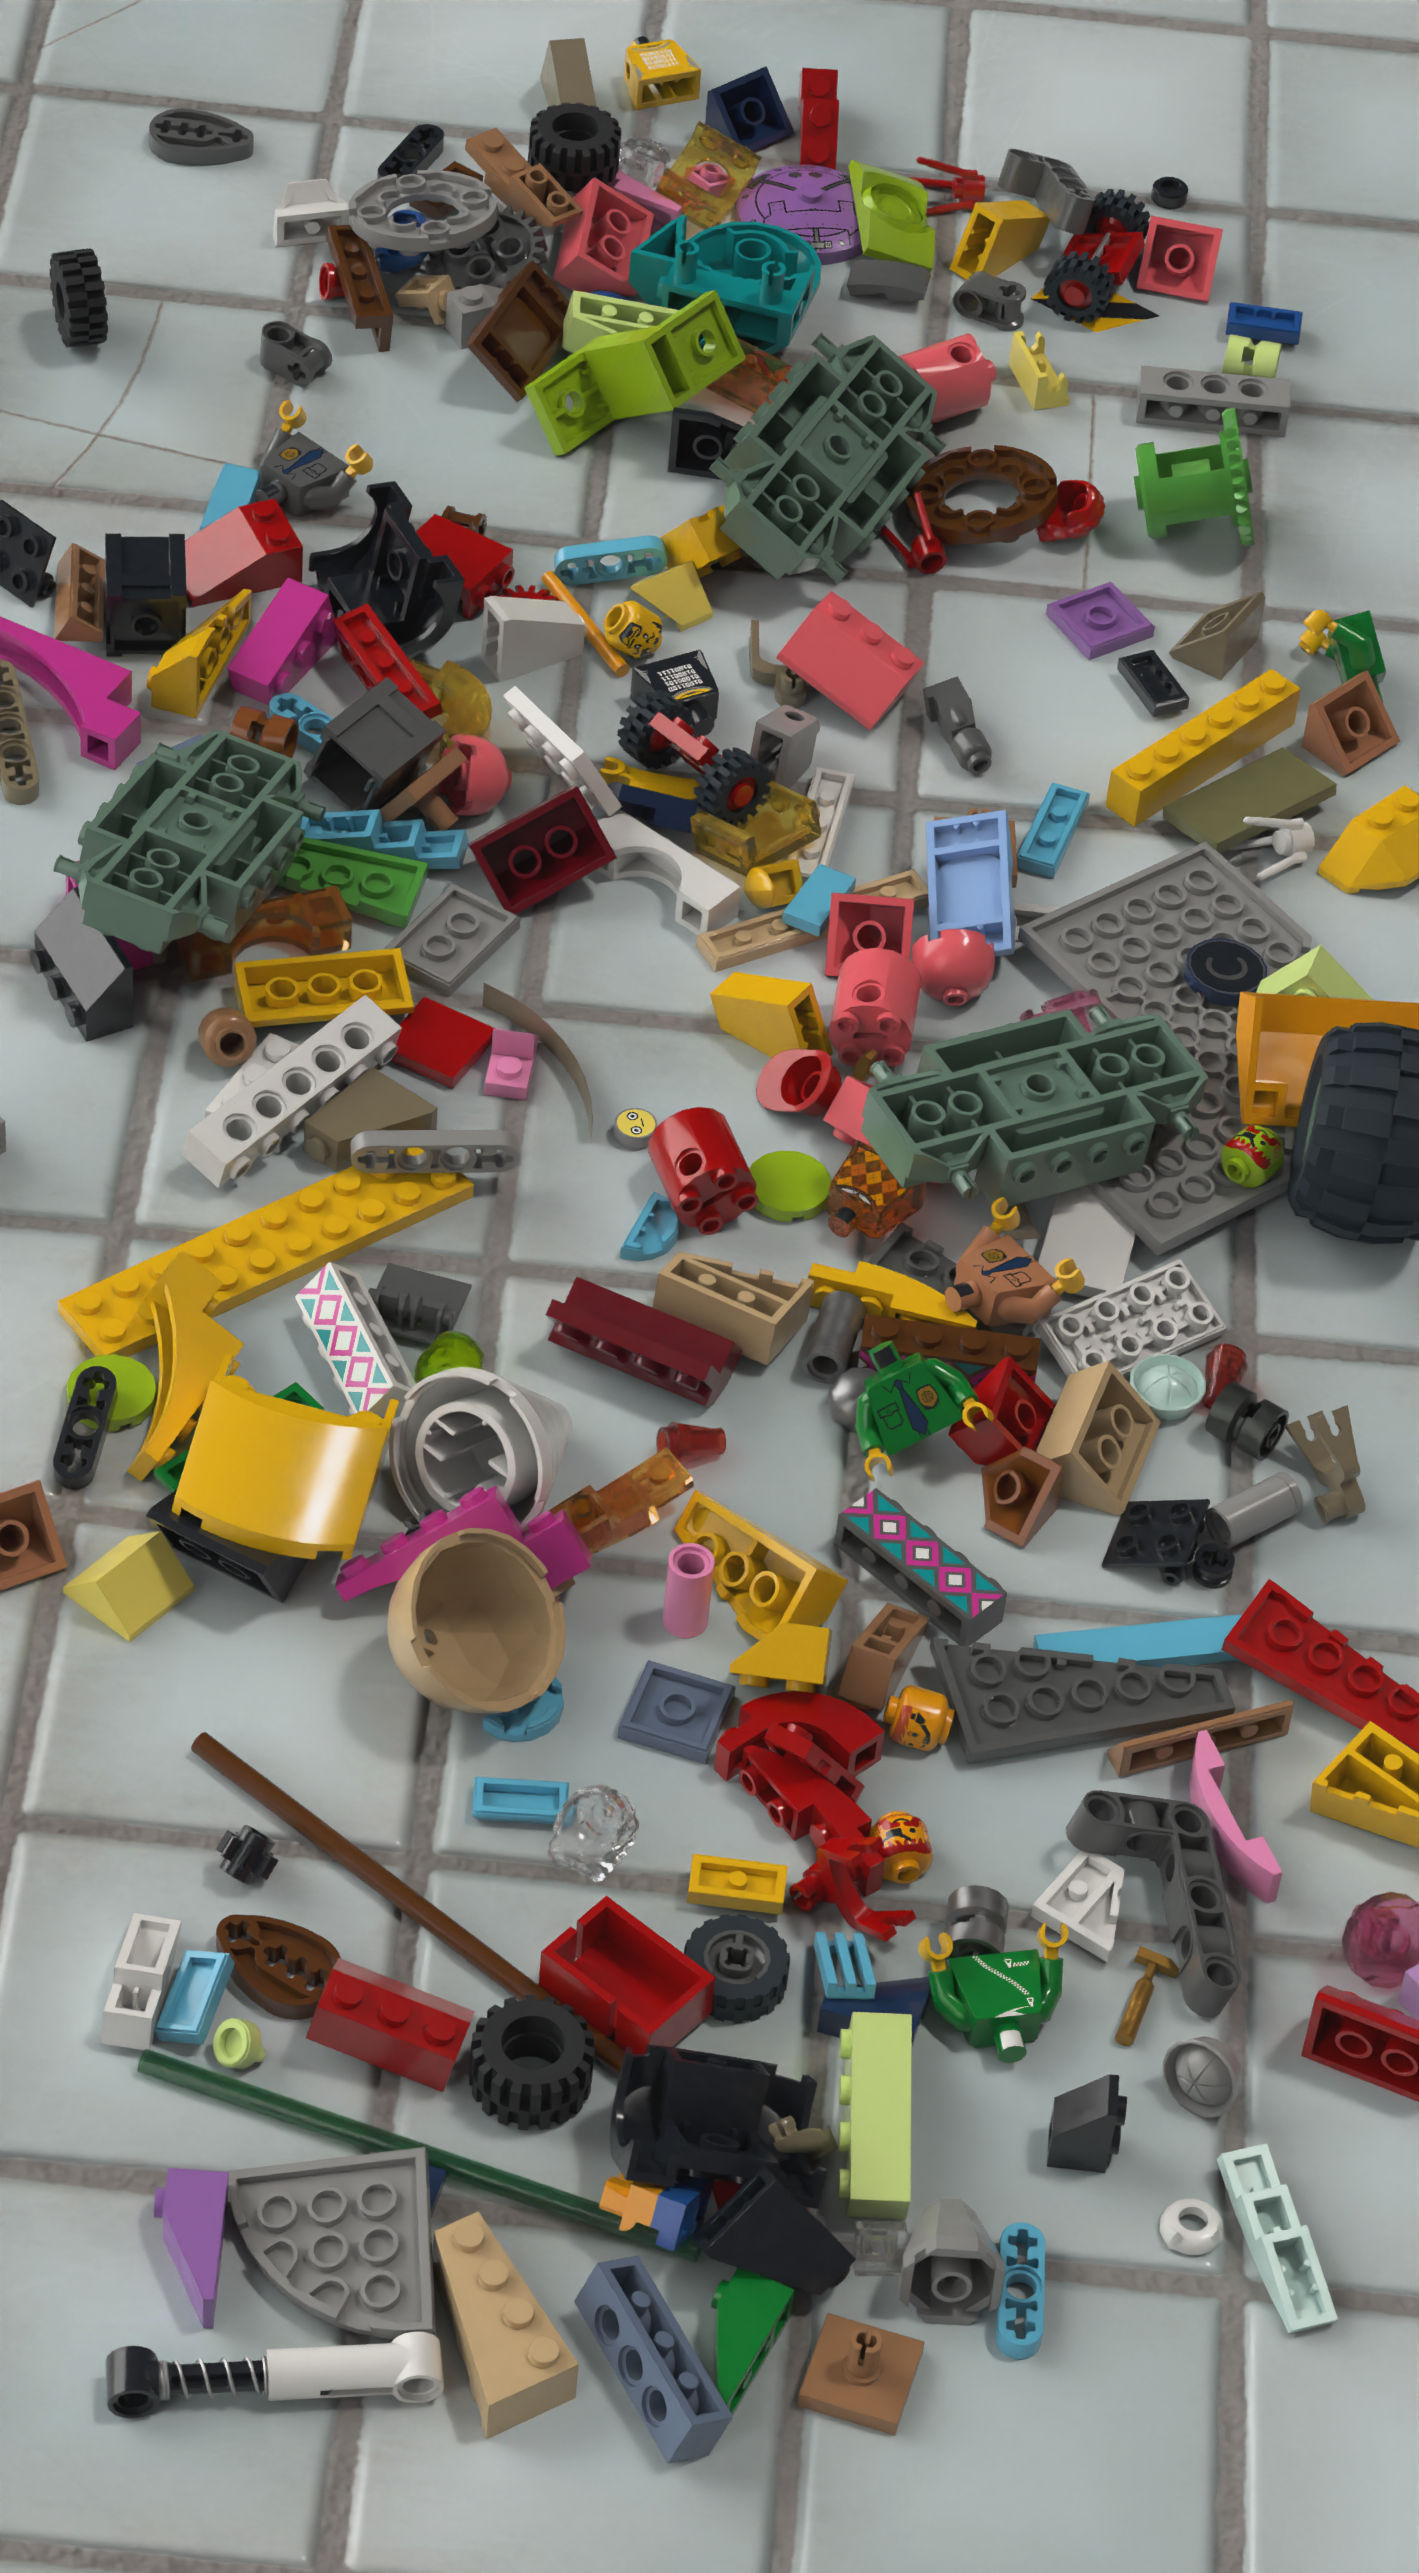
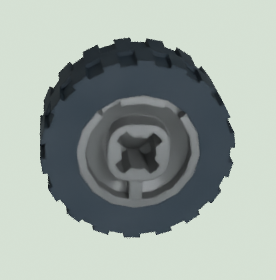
M738 1914V1916L720 1915V1918L714 1920L711 1918L705 1921L700 1928L696 1927L691 1933V1939H687L684 1954L716 1977L712 2013L709 2014L715 2017V2020L722 2022L727 2020L733 2021V2023H742L747 2020H751V2022L760 2019V2016L764 2014L769 2015L773 2012L777 2003L780 2004L783 2000L784 1992L787 1989L790 1953H787V1944L784 1938L781 1939L778 1931L773 1927L765 1925L764 1921L758 1918L751 1919L747 1915Z

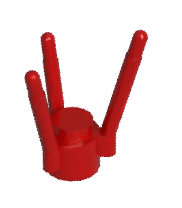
M917 157L916 162L960 176L954 177L953 181L908 177L917 180L925 187L952 189L953 199H959V202L927 208L926 216L958 210H973L975 203L984 201L985 176L978 175L977 170L962 169L932 159Z
M916 492L914 499L924 533L914 538L911 551L899 541L886 525L879 532L902 555L908 568L917 566L921 573L933 574L941 570L948 563V558L944 550L943 541L934 537L921 493Z

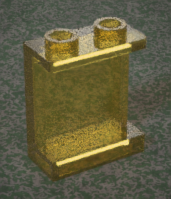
M771 780V782L767 783L771 787L770 793L763 794L762 796L767 801L764 806L757 805L755 809L758 811V814L755 817L750 814L747 815L748 822L745 824H741L738 821V825L735 827L703 810L691 816L690 821L696 853L746 877L753 867L775 863L822 837L819 808L814 800Z

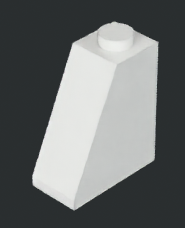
M500 596L484 598L481 659L500 682L583 655L584 637L587 635L586 624L580 615H576L565 601Z

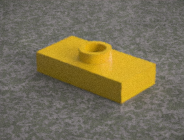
M693 1854L687 1903L782 1915L788 1865Z

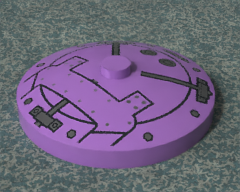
M791 165L765 171L752 178L742 188L737 201V222H759L775 225L799 235L814 247L821 265L844 262L863 254L850 175L821 166Z

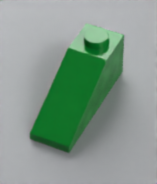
M737 2268L730 2282L723 2279L719 2283L711 2301V2307L716 2309L714 2323V2385L732 2416L788 2323L794 2296V2289L770 2278Z

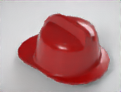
M819 1049L785 1050L772 1057L763 1067L757 1081V1098L764 1108L772 1111L799 1112L809 1116H819L828 1111L842 1086V1078L836 1067L832 1065V1058L826 1051Z

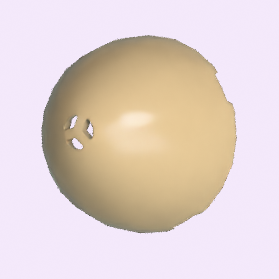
M467 1528L457 1531L436 1541L420 1553L398 1581L390 1599L387 1621L388 1645L393 1660L402 1676L420 1694L436 1705L466 1713H506L518 1709L543 1695L557 1675L564 1657L566 1640L564 1608L562 1602L555 1601L551 1588L545 1578V1575L548 1573L545 1565L529 1548L512 1536L484 1528ZM425 1635L428 1637L430 1643L425 1642Z

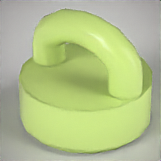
M230 2018L217 2028L213 2039V2050L216 2059L223 2066L245 2069L254 2062H261L265 2059L266 2052L262 2046L260 2031L251 2021Z

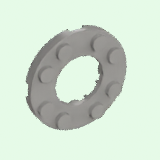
M417 170V175H403L398 179L396 174L378 178L356 191L349 202L350 225L360 238L367 241L370 247L399 250L400 254L404 256H415L426 251L468 248L472 246L473 241L492 229L498 216L497 198H493L491 188L488 185L468 175L440 170ZM424 200L444 202L454 206L459 211L456 217L448 216L447 222L431 220L424 222L420 228H416V222L398 224L394 222L393 216H387L392 209L401 204Z

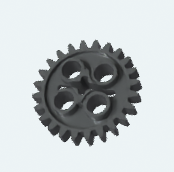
M508 205L503 212H499L497 206L498 216L495 225L485 235L473 241L472 246L463 249L450 248L428 252L430 260L427 263L431 275H449L455 290L479 284L504 289L530 261L534 260L541 269V264L547 263L548 260L545 252L548 251L542 228L536 225L533 216L526 218L523 209L514 214L511 205Z

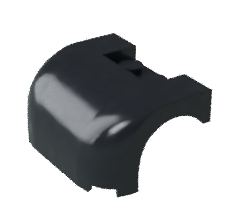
M396 481L367 485L366 492L372 497L375 510L369 526L357 539L347 545L327 551L311 553L309 571H316L319 590L329 595L334 618L368 603L410 660L432 649L449 631L457 613L465 579L448 555L433 557L431 550L420 539L414 526L409 522L412 504Z
M647 2044L645 2054H634L632 2052L633 2048H625L610 2122L611 2155L625 2180L674 2187L678 2173L695 2178H711L744 2185L764 2165L805 2207L819 2209L827 2174L826 2168L817 2167L811 2174L808 2166L807 2152H780L773 2145L775 2140L768 2130L769 2125L774 2122H780L781 2119L788 2116L794 2118L798 2131L809 2127L817 2087L815 2079L809 2075H802L801 2082L776 2074L778 2064L651 2044Z

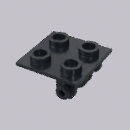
M0 500V586L32 608L35 606L38 595H50L56 588L53 576L46 572L56 537L4 500Z
M1210 1500L1129 1501L1124 1513L1120 1517L1102 1562V1567H1158L1164 1583L1170 1586L1178 1585L1187 1576V1563L1193 1560L1198 1547V1536L1203 1533L1206 1527L1204 1518L1210 1505Z

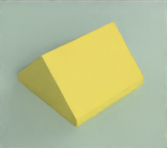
M162 1531L128 1536L63 1587L65 1595L128 1642H131L194 1592L193 1582Z

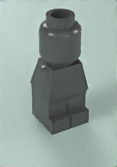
M958 676L924 688L923 695L926 714L931 722H938L941 735L951 746L960 766L965 770H969L972 774H982L987 771L992 764V749L983 732L976 728L972 700L969 698Z

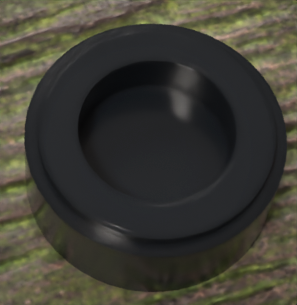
M1162 177L1153 183L1151 199L1156 205L1166 209H1177L1186 204L1188 186L1182 180L1175 177Z

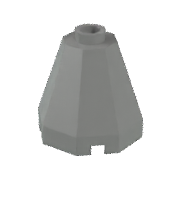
M940 2198L924 2208L903 2254L899 2280V2300L907 2307L909 2302L915 2306L917 2316L925 2323L968 2326L978 2320V2312L988 2306L989 2312L999 2307L1001 2303L1005 2277L1004 2260L976 2213L962 2200Z

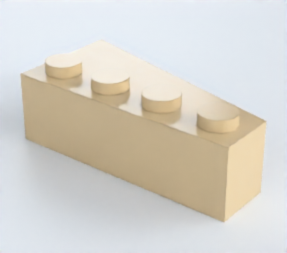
M479 2211L435 2230L432 2253L433 2271L448 2319L452 2322L460 2358L463 2359L466 2367L471 2394L480 2412L481 2426L485 2439H489L575 2399L578 2362Z

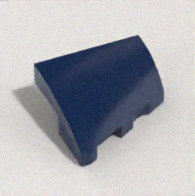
M929 1977L876 1982L875 1998L871 2000L828 1999L825 1995L820 2008L817 2032L840 2038V2030L849 2029L852 2012L912 2014L913 2046L920 2022L924 2018L931 1996Z

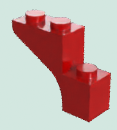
M802 68L800 72L798 110H800L799 165L821 166L836 170L839 100L837 99L838 70Z

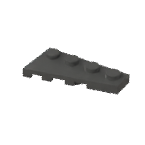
M901 1222L867 1263L906 1275L945 1295L946 1289L954 1285L956 1263L943 1256V1247L932 1240H928L925 1243L912 1236L913 1228ZM969 1308L965 1309L966 1312L977 1320V1327L990 1332L1027 1336L1036 1324L1012 1323L990 1327L985 1325Z

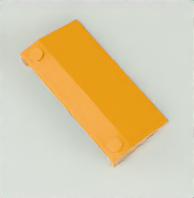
M1240 992L1236 1042L1241 1123L1297 1127L1307 1079L1322 1037L1335 1026L1350 1028L1354 1023L1384 1022L1419 1030V1003Z

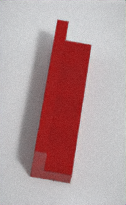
M368 603L332 620L339 652L367 691H370L388 677L399 687L398 690L428 718L433 719L443 714L441 702Z

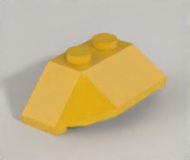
M1404 785L1353 818L1320 864L1318 874L1346 894L1359 893L1360 889L1382 890L1404 887L1419 878V793Z

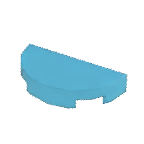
M653 1191L621 1247L620 1258L633 1261L652 1260L668 1253L677 1243L680 1232V1220L671 1208V1202L668 1198Z
M555 1677L544 1694L539 1698L510 1712L489 1714L483 1718L482 1729L496 1738L513 1742L530 1741L548 1734L559 1723L563 1712L562 1684Z

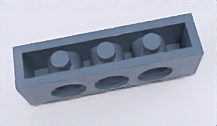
M639 2256L597 2263L574 2302L663 2457L669 2464L709 2456L733 2419L730 2410Z

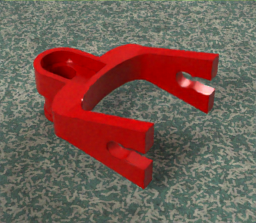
M881 1837L829 1839L817 1849V1861L803 1872V1878L799 1882L794 1883L789 1888V1894L792 1896L801 1892L792 1899L799 1909L809 1912L820 1901L835 1903L845 1921L852 1928L884 1942H887L897 1934L894 1925L906 1927L916 1919L913 1910L874 1911L870 1909L859 1896L849 1876L846 1866L854 1869L865 1860L862 1852L874 1853L884 1845Z

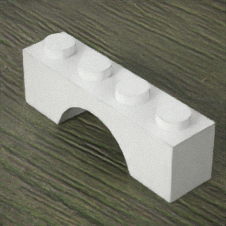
M621 809L611 816H604L598 821L617 859L602 866L597 871L613 881L620 878L637 876L651 878L665 884L677 896L675 921L696 935L723 928L738 917L741 886L733 880L717 872L699 858L692 856Z

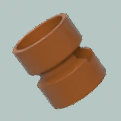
M241 706L234 717L229 734L293 758L298 742L299 723L297 720L276 714L268 719L264 711Z

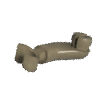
M792 2116L783 2118L780 2122H774L768 2126L770 2135L775 2140L773 2145L782 2153L809 2152L812 2161H815L830 2152L838 2150V2144L829 2126L824 2131L820 2128H807L798 2131Z

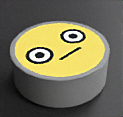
M641 1108L625 1109L615 1118L614 1136L625 1147L632 1149L645 1148L648 1146L649 1139L657 1127V1120L647 1110Z

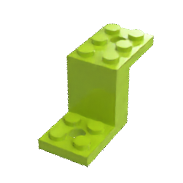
M714 290L705 292L658 326L596 337L524 388L555 456L568 453L613 420L670 411L674 407H679L744 361L746 357L718 293ZM700 333L703 335L706 343L703 350L699 345ZM567 395L571 397L573 402L571 413L566 407Z

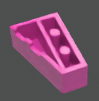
M287 578L227 667L233 690L266 705H269L270 700L275 695L288 693L337 642L332 621L335 618L329 595Z

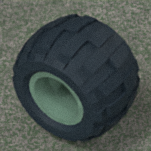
M1384 1022L1354 1023L1350 1028L1335 1026L1320 1040L1303 1095L1290 1163V1180L1288 1183V1202L1295 1216L1309 1218L1311 1226L1337 1238L1366 1244L1403 1243L1405 1238L1419 1241V1030Z

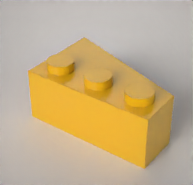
M725 504L707 511L706 514L698 518L695 516L660 537L666 546L668 568L693 561L699 579L713 572L710 565L719 561L723 568L742 558L740 551L743 549L719 529L726 521L724 518Z
M1370 1721L1312 1782L1310 1812L1419 1848V1754Z

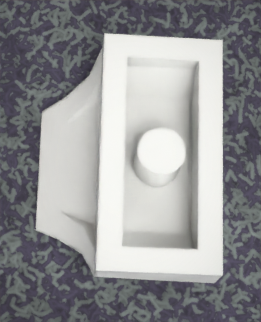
M327 179L289 182L282 203L275 210L273 239L276 247L328 242L326 238L327 226L349 225L348 204L336 195Z

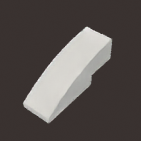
M138 1913L133 1914L114 1967L113 1985L103 2010L102 2044L145 2051L150 2050L155 2034L154 2030L161 2014L171 1975L182 1920Z

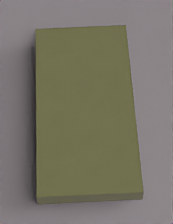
M1282 747L1164 806L1163 819L1199 844L1205 841L1208 842L1216 851L1222 854L1230 848L1250 838H1254L1271 828L1247 825L1243 822L1245 817L1289 819L1335 796L1337 783Z

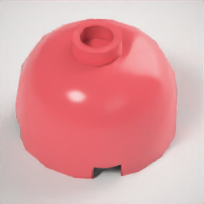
M454 735L450 739L456 741L453 748H445L441 759L458 747L467 760L438 783L439 794L447 795L451 806H447L455 816L485 814L493 810L503 798L504 793L509 790L512 781L511 770L507 767V762L501 750L487 739L473 735Z
M966 929L940 931L939 939L929 942L928 935L921 937L912 947V963L918 968L922 978L921 989L925 994L949 1006H960L967 1003L968 1000L977 997L988 987L993 977L995 964L994 944L992 941L990 944H987L985 942V935L980 932Z

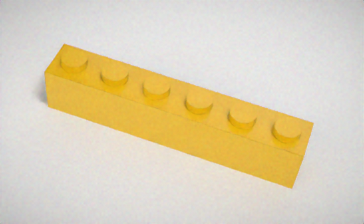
M1271 668L1111 770L1105 807L1133 827H1136L1162 810L1164 806L1181 798L1294 725L1301 688Z

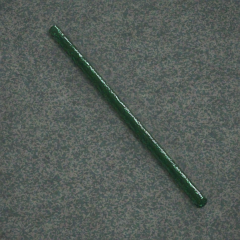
M149 2049L143 2051L139 2060V2073L373 2153L425 2147L429 2165L447 2170L446 2178L695 2263L702 2249L692 2238L693 2235L688 2237L673 2252L655 2245L659 2230L637 2223L630 2230L620 2231L619 2227L622 2217L600 2209V2203Z

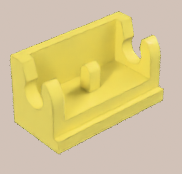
M1013 332L1009 366L1033 410L1068 406L1070 401L1067 395L1068 380L1064 373H1060L1059 377H1057L1044 354L1045 339L1042 333L1037 332L1035 344L1027 348L1024 332Z

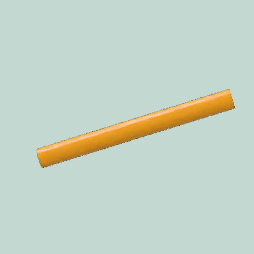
M553 571L544 573L541 578L542 583L553 596H557L559 601H565L576 615H580L583 618L587 628L586 638L616 676H625L630 669L626 661L614 647L607 643L605 635Z

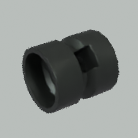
M1232 1381L1226 1385L1213 1403L1206 1419L1205 1428L1207 1432L1227 1443L1237 1440V1448L1262 1461L1269 1456L1285 1431L1284 1426L1288 1423L1289 1413L1267 1399L1257 1402V1394Z

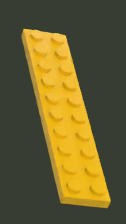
M416 1147L403 1151L404 1154L409 1156L419 1155L424 1152L423 1149ZM389 1150V1154H394V1150ZM351 1166L58 1300V1313L95 1356L116 1354L130 1357L158 1344L150 1304L143 1298L181 1250L224 1282L213 1296L220 1302L209 1316L214 1318L326 1266L329 1261L339 1260L472 1198L474 1184L463 1173H364Z

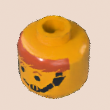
M908 1685L902 1689L899 1697L889 1696L882 1722L890 1724L889 1736L893 1742L928 1752L933 1750L937 1744H945L952 1725L954 1710L948 1708V1699L945 1695L915 1685Z

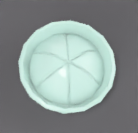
M1159 1354L1148 1356L1139 1361L1130 1373V1385L1160 1420L1172 1421L1189 1415L1206 1393V1380L1201 1370L1191 1361L1176 1355Z

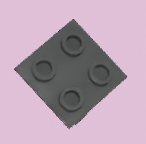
M388 1263L377 1289L369 1288L368 1292L391 1335L445 1348L472 1288V1284Z

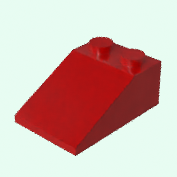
M276 499L239 506L185 540L187 600L191 607L231 599L243 589L252 590V594L280 588L287 578L302 583L303 545Z

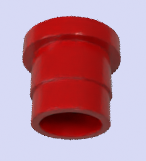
M323 263L320 269L319 293L322 300L331 301L334 297H345L337 269L333 263Z

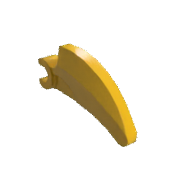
M606 757L604 768H601L599 773L607 785L619 782L693 801L698 797L694 794V787L701 786L696 782V779L658 774L628 767L622 760L615 757Z

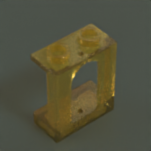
M699 121L691 139L671 169L667 168L662 175L656 192L681 205L682 214L687 216V220L705 230L725 222L737 201L752 181L762 157L721 134L718 130ZM705 161L714 162L722 166L727 172L728 183L719 197L687 180L699 163Z

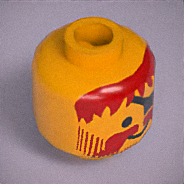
M894 1811L881 1816L877 1823L871 1827L868 1837H881L884 1843L877 1850L885 1860L882 1879L895 1881L899 1884H909L916 1881L930 1868L933 1862V1851L927 1827L920 1818L904 1811Z

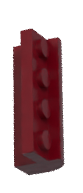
M577 1276L565 1302L561 1303L552 1299L545 1314L554 1323L548 1341L705 1407H710L716 1402L727 1386L742 1354L741 1348L732 1340Z

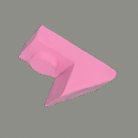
M493 1028L492 1050L485 1079L484 1095L526 1101L539 1043L538 1035Z

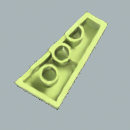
M852 2012L849 2029L840 2030L839 2058L844 2059L845 2075H840L839 2105H845V2122H839L838 2152H846V2169H839L837 2196L838 2199H846V2217L906 2219L911 2202L912 2014Z

